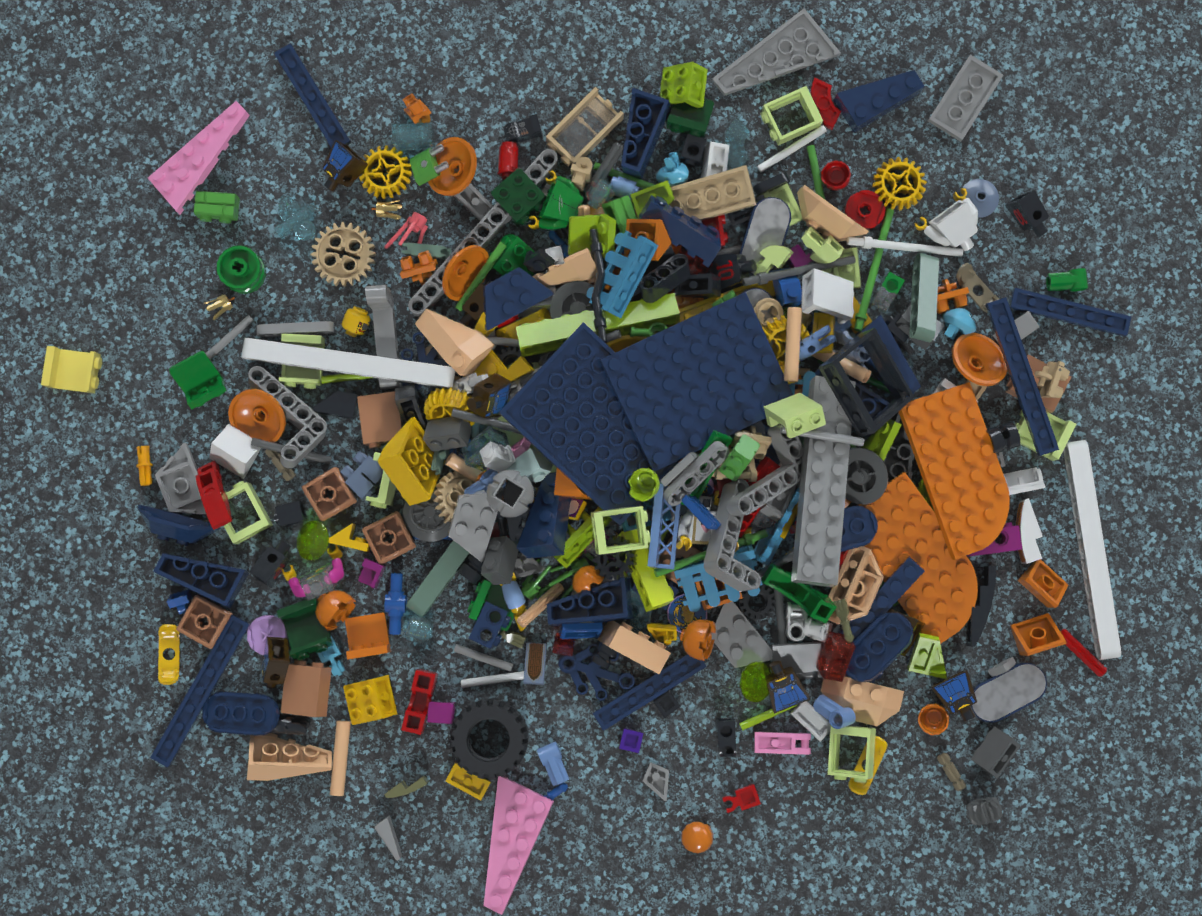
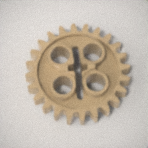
M342 222L338 228L333 223L334 229L331 230L327 226V233L325 234L320 231L322 238H315L318 245H312V248L316 250V252L311 253V256L316 258L312 261V264L318 265L315 271L321 272L320 277L322 279L327 276L326 281L328 283L334 280L335 286H338L339 282H341L342 286L345 287L347 281H349L354 286L355 279L360 283V276L362 275L367 278L365 271H372L369 264H375L371 257L376 256V253L370 250L374 249L375 245L369 244L372 241L371 237H366L367 232L365 230L360 233L361 228L359 226L353 229L352 223H349L348 227H346L344 222ZM335 239H341L339 246H332V242ZM353 244H360L358 251H351ZM330 249L341 254H343L344 251H346V253L349 256H359L361 258L357 260L346 255H344L343 258H341V256L338 253L327 252V250ZM336 258L334 265H327L328 259ZM348 263H355L353 270H346Z
M457 471L449 472L441 478L440 482L435 486L437 490L433 493L437 496L433 501L439 503L435 509L441 510L439 517L445 516L444 523L451 522L458 496L464 495V490L474 484L473 481Z

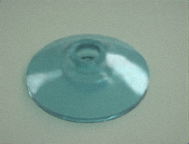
M630 590L633 619L623 621L632 626L634 630H642L650 623L651 611H645L638 591Z

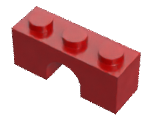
M416 669L411 687V699L405 712L402 731L419 735L424 733L429 702L432 701L438 673Z

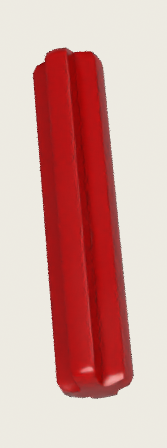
M1066 629L1060 630L1066 640L1065 645L1097 676L1101 677L1107 672V668Z

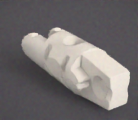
M476 373L455 380L453 382V390L459 389L462 393L467 392V395L473 393L474 386L488 378V374L477 376Z

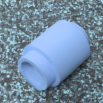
M613 176L608 191L620 198L629 195L631 200L630 194L638 192L639 187L636 186L637 182L621 176H618V178Z

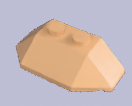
M806 185L798 190L797 195L802 220L806 222L808 227L811 226L822 233L824 239L831 235L837 242L846 241L848 237L861 238L869 232Z
M861 546L848 551L839 571L838 585L833 586L829 594V598L832 601L846 599L849 609L847 618L850 621L868 615L884 578L871 549ZM834 611L829 620L840 624L841 620L837 616L836 611Z
M825 671L820 690L822 694L843 708H851L856 716L855 721L873 726L880 725L900 711L904 694L902 690L870 682H857L850 677Z

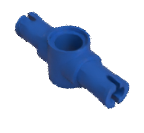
M391 573L390 591L385 595L384 608L385 612H388L389 634L392 635L401 634V618L407 610V595H404V591H402L403 573Z

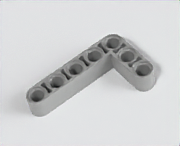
M386 284L366 286L367 304L373 311L376 354L379 357L399 359L393 294ZM379 379L381 390L401 387L400 381Z
M254 366L248 373L249 387L272 395L281 405L285 418L300 430L282 448L280 462L283 467L294 468L324 439L327 423L261 366ZM254 376H259V377H261L262 379H261V380H254L253 377H254ZM275 389L277 392L270 393L267 390ZM287 401L290 402L292 405L285 406L283 405V402ZM303 414V415H305L307 418H306V419H300V418L298 417V415ZM319 427L322 431L315 432L312 428ZM299 441H307L308 445H301ZM292 454L295 458L288 459L285 455Z
M782 424L770 427L768 430V436L772 437V445L782 466L732 497L727 502V511L730 515H748L800 482L803 446L798 436L788 438L787 434L781 433Z
M743 479L726 483L723 486L715 516L721 523V526L717 530L712 529L703 564L705 571L709 575L740 592L757 589L761 584V578L756 571L733 558L744 515H730L727 511V502L749 487V484Z

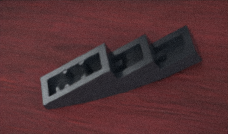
M984 566V586H978L975 607L972 606V613L967 622V646L976 647L985 628L995 591L997 566Z

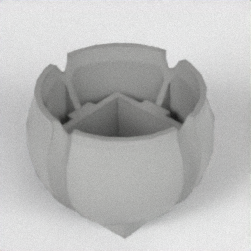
M504 470L496 474L492 478V484H488L486 491L487 501L492 510L495 512L499 511L501 516L509 518L525 513L528 510V504L532 503L534 499V488L527 476H521L520 472L516 470ZM506 480L523 489L513 507L496 497Z

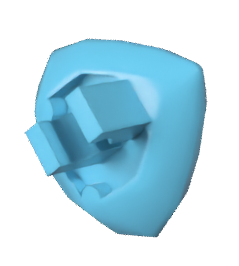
M677 152L669 153L670 158L664 159L666 166L657 172L656 179L659 183L668 180L670 186L673 187L686 182L689 170L684 163L679 161Z
M951 309L942 315L945 325L948 326L944 335L952 340L955 339L959 331L965 335L976 331L975 320L966 309Z

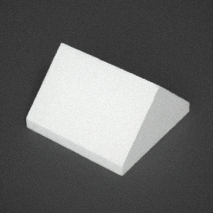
M228 424L211 443L210 459L215 460L224 468L244 479L261 448L252 446V437Z

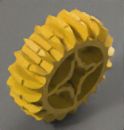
M378 146L377 152L370 149L371 156L364 154L368 166L359 177L360 181H363V188H368L367 192L369 194L374 192L376 198L380 194L382 199H386L387 194H389L390 198H394V192L397 195H401L399 189L406 190L407 188L404 183L410 184L411 181L407 177L412 176V172L409 171L411 164L407 163V156L403 157V152H397L395 147L390 151L388 146H385L384 150H381L380 146ZM385 159H392L399 163V165H389ZM379 161L378 167L371 172L373 165ZM383 165H384L385 168L387 169V173H388V174L386 175V176H387V179H386L385 176L383 175V170H384ZM400 173L399 178L392 184V178ZM371 180H382L386 186L376 185Z
M897 157L895 162L890 158L888 164L883 162L881 164L882 168L876 170L877 175H874L873 179L877 182H874L872 187L878 188L874 192L881 195L878 201L885 200V207L891 204V209L894 210L897 205L898 210L901 211L904 206L906 209H909L911 204L915 206L918 203L917 200L922 199L921 193L926 191V188L923 186L927 182L922 179L925 173H919L921 166L914 167L915 161L909 164L908 158H905L903 162H901L900 157ZM894 170L904 171V172H903L902 174H900V175H897V174H895V173H892V174L890 173L891 171H894ZM909 175L914 182V188L912 187V184H910L908 181ZM904 178L902 185L895 190L897 182ZM884 179L887 180L886 183L891 187L890 193L885 187ZM898 193L910 195L904 198L895 197Z
M781 315L779 321L776 317H773V323L766 321L767 328L762 327L769 343L771 339L774 341L772 350L780 366L785 365L784 353L787 319ZM802 323L800 341L809 336L806 326Z
M445 387L442 389L436 388L435 391H431L424 403L426 419L434 420L452 417L453 408L476 414L467 406V400L472 398V396H467V392L462 393L459 389L453 390L452 387L450 389ZM468 421L471 426H473L475 423L472 421Z

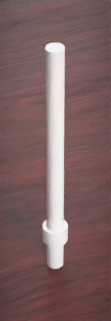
M863 236V238H847V245L861 246L865 249L875 247L963 256V249L875 240L872 237Z

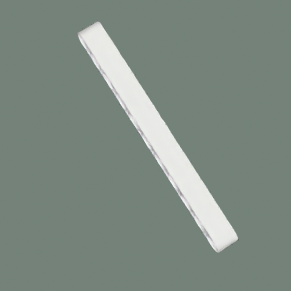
M244 338L241 355L243 359L442 388H453L455 370L449 366L252 338Z
M1086 440L1067 442L1063 452L1095 653L1098 660L1121 657V646L1089 447Z

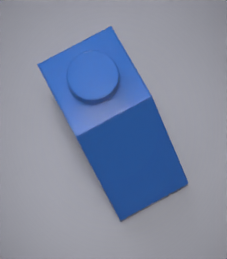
M790 268L772 270L771 272L780 271V270H785V269H790ZM796 276L772 280L776 299L783 309L798 307L802 303V289L800 281Z

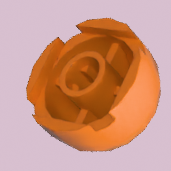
M340 590L323 593L317 600L318 604L315 613L318 621L327 631L336 629L338 627L336 623L340 620L344 622L355 608L353 602H356V600Z
M694 620L688 624L686 629L682 630L680 641H683V648L690 657L702 661L709 658L715 641L714 639L712 640V633H716L714 621Z

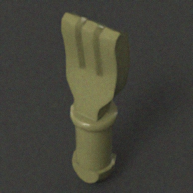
M846 599L833 601L837 606L835 611L841 620L840 625H842L844 639L846 642L851 643L854 640V635H852L850 620L847 618L849 609Z
M485 630L486 633L492 634L490 630ZM502 630L500 633L502 639H505L508 643L518 648L523 647L526 639L525 636L513 631L507 633Z

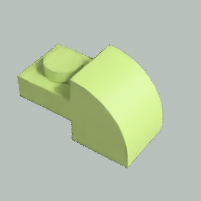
M811 226L801 237L805 246L813 250L810 258L818 263L834 262L841 256L844 247L831 235L824 239Z
M778 245L764 248L760 254L765 259H761L756 264L757 270L754 272V275L756 276L760 272L768 273L774 265L777 268H782L794 252L787 247Z

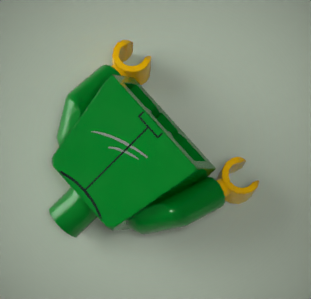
M549 171L553 178H545L551 186L538 216L541 219L530 216L531 220H536L534 225H528L531 229L555 230L566 228L569 225V218L571 216H578V207L582 204L583 197L580 195L576 185L571 182L572 180L562 176L557 177L554 171Z

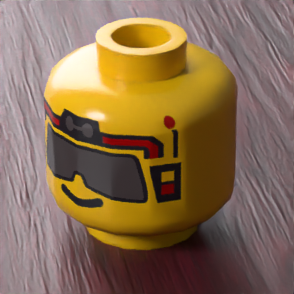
M356 306L347 309L341 323L347 335L357 337V335H364L371 320L369 315H367L368 311Z

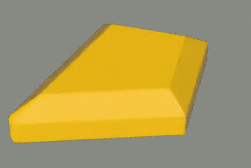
M647 624V629L655 640L664 642L665 645H670L672 641L677 640V627L675 625Z

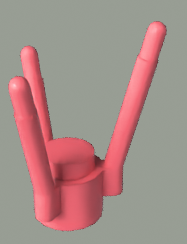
M414 212L384 248L388 249L407 227V231L398 244L402 245L411 231L418 233L419 230L421 232L417 243L422 244L424 234L428 228L425 225L427 219L423 215Z

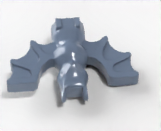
M839 329L834 332L839 344L846 345L854 339L848 334L847 330L842 332ZM864 346L857 347L845 357L865 367L864 362L870 359ZM851 377L854 381L859 382V380Z

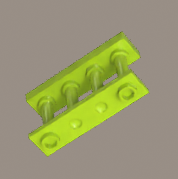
M598 507L594 512L602 510ZM583 511L580 517L584 523L577 530L568 523L567 533L571 537L565 542L564 555L553 556L565 568L594 540L591 516ZM609 516L603 517L604 528L612 521Z

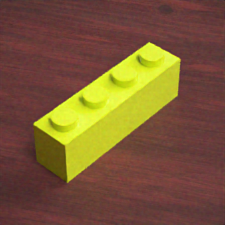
M637 529L627 532L622 531L618 535L623 537V541L629 540L630 543L639 542ZM648 543V548L632 551V554H637V557L633 558V561L637 564L631 565L633 570L631 575L646 612L666 606L674 600V593L672 588L668 586L666 574L656 577L654 569L657 568L647 566L650 543Z

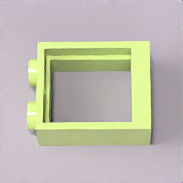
M807 86L764 104L761 112L763 122L767 123L770 128V137L773 141L776 140L778 146L819 128L823 122ZM799 100L810 123L785 135H781L771 112Z
M244 481L233 485L234 489L231 491H225L228 500L246 491L261 520L237 533L231 523L226 524L224 527L233 544H239L273 526L252 484L249 482L244 483Z
M643 506L591 512L596 554L601 555L648 548V543H650L651 539L649 530H646L645 522H648L647 511L643 510ZM635 512L639 542L606 547L603 517Z
M831 726L828 775H834V779L846 780V777L854 778L855 782L866 783V779L873 778L876 728L846 726L841 729H835ZM841 735L867 737L865 772L838 769Z

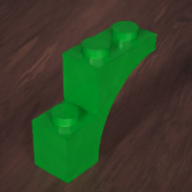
M771 563L761 579L762 582L790 598L810 617L827 623L837 607L829 596L812 589L809 584L791 582L792 572Z

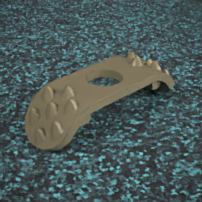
M965 263L959 268L956 275L959 285L962 288L968 287V295L981 310L988 313L986 304L999 300V298L976 275L971 264ZM974 286L982 288L983 294L981 296H976L973 293Z

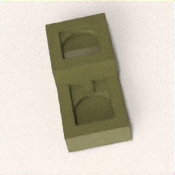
M424 775L410 786H407L403 780L384 795L386 798L407 795L425 786L429 780Z

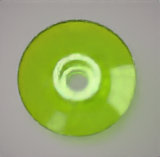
M313 520L307 522L300 529L297 537V549L302 558L313 561L324 554L329 542L326 526L320 521Z
M752 662L745 667L741 674L740 689L745 699L750 702H760L768 696L765 677L771 674V671L766 664Z

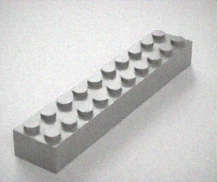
M821 376L813 377L809 383L808 398L822 405L826 421L824 426L814 430L851 436L852 424L826 379ZM851 381L852 385L855 388L856 381ZM804 437L791 582L826 587L838 585L850 444Z

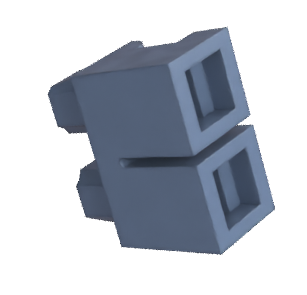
M359 451L353 460L360 466L354 471L350 466L346 465L340 473L346 480L345 483L361 499L365 500L366 496H369L377 486L363 474L376 485H379L383 469L378 462L373 460V457Z

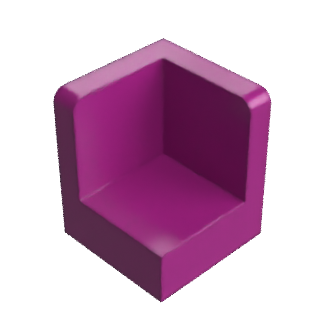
M798 244L790 249L794 252L787 260L790 268L809 265L813 262L810 258V253L806 255Z
M364 558L361 565L363 569L358 581L372 588H377L386 566Z
M429 702L427 722L452 724L454 722L455 702Z

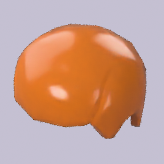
M584 566L573 577V589L577 593L582 590L590 591V585L592 583L601 584L604 576H600L601 571L595 570L594 566Z
M936 703L927 704L919 712L918 724L925 733L940 735L948 728L949 714L941 705Z
M702 822L687 824L681 835L682 844L688 851L693 853H702L708 850L714 838L710 826Z

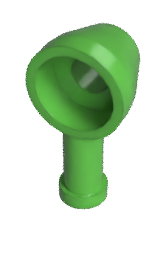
M656 322L649 329L630 327L629 334L630 337H650L667 329V326Z

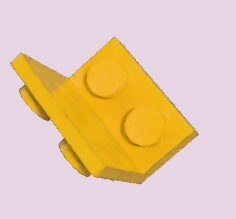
M389 675L343 686L352 725L397 715Z

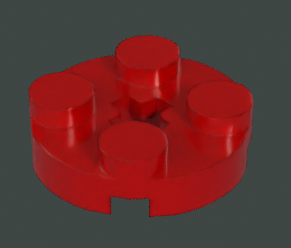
M862 190L850 196L845 205V215L863 228L872 230L882 221L885 215V206L882 201H878L880 197L878 194L870 190ZM867 206L870 214L866 213L863 215L860 208Z

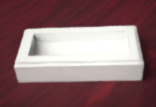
M807 701L798 704L790 712L820 742L830 732V723L821 714L816 712L814 707Z

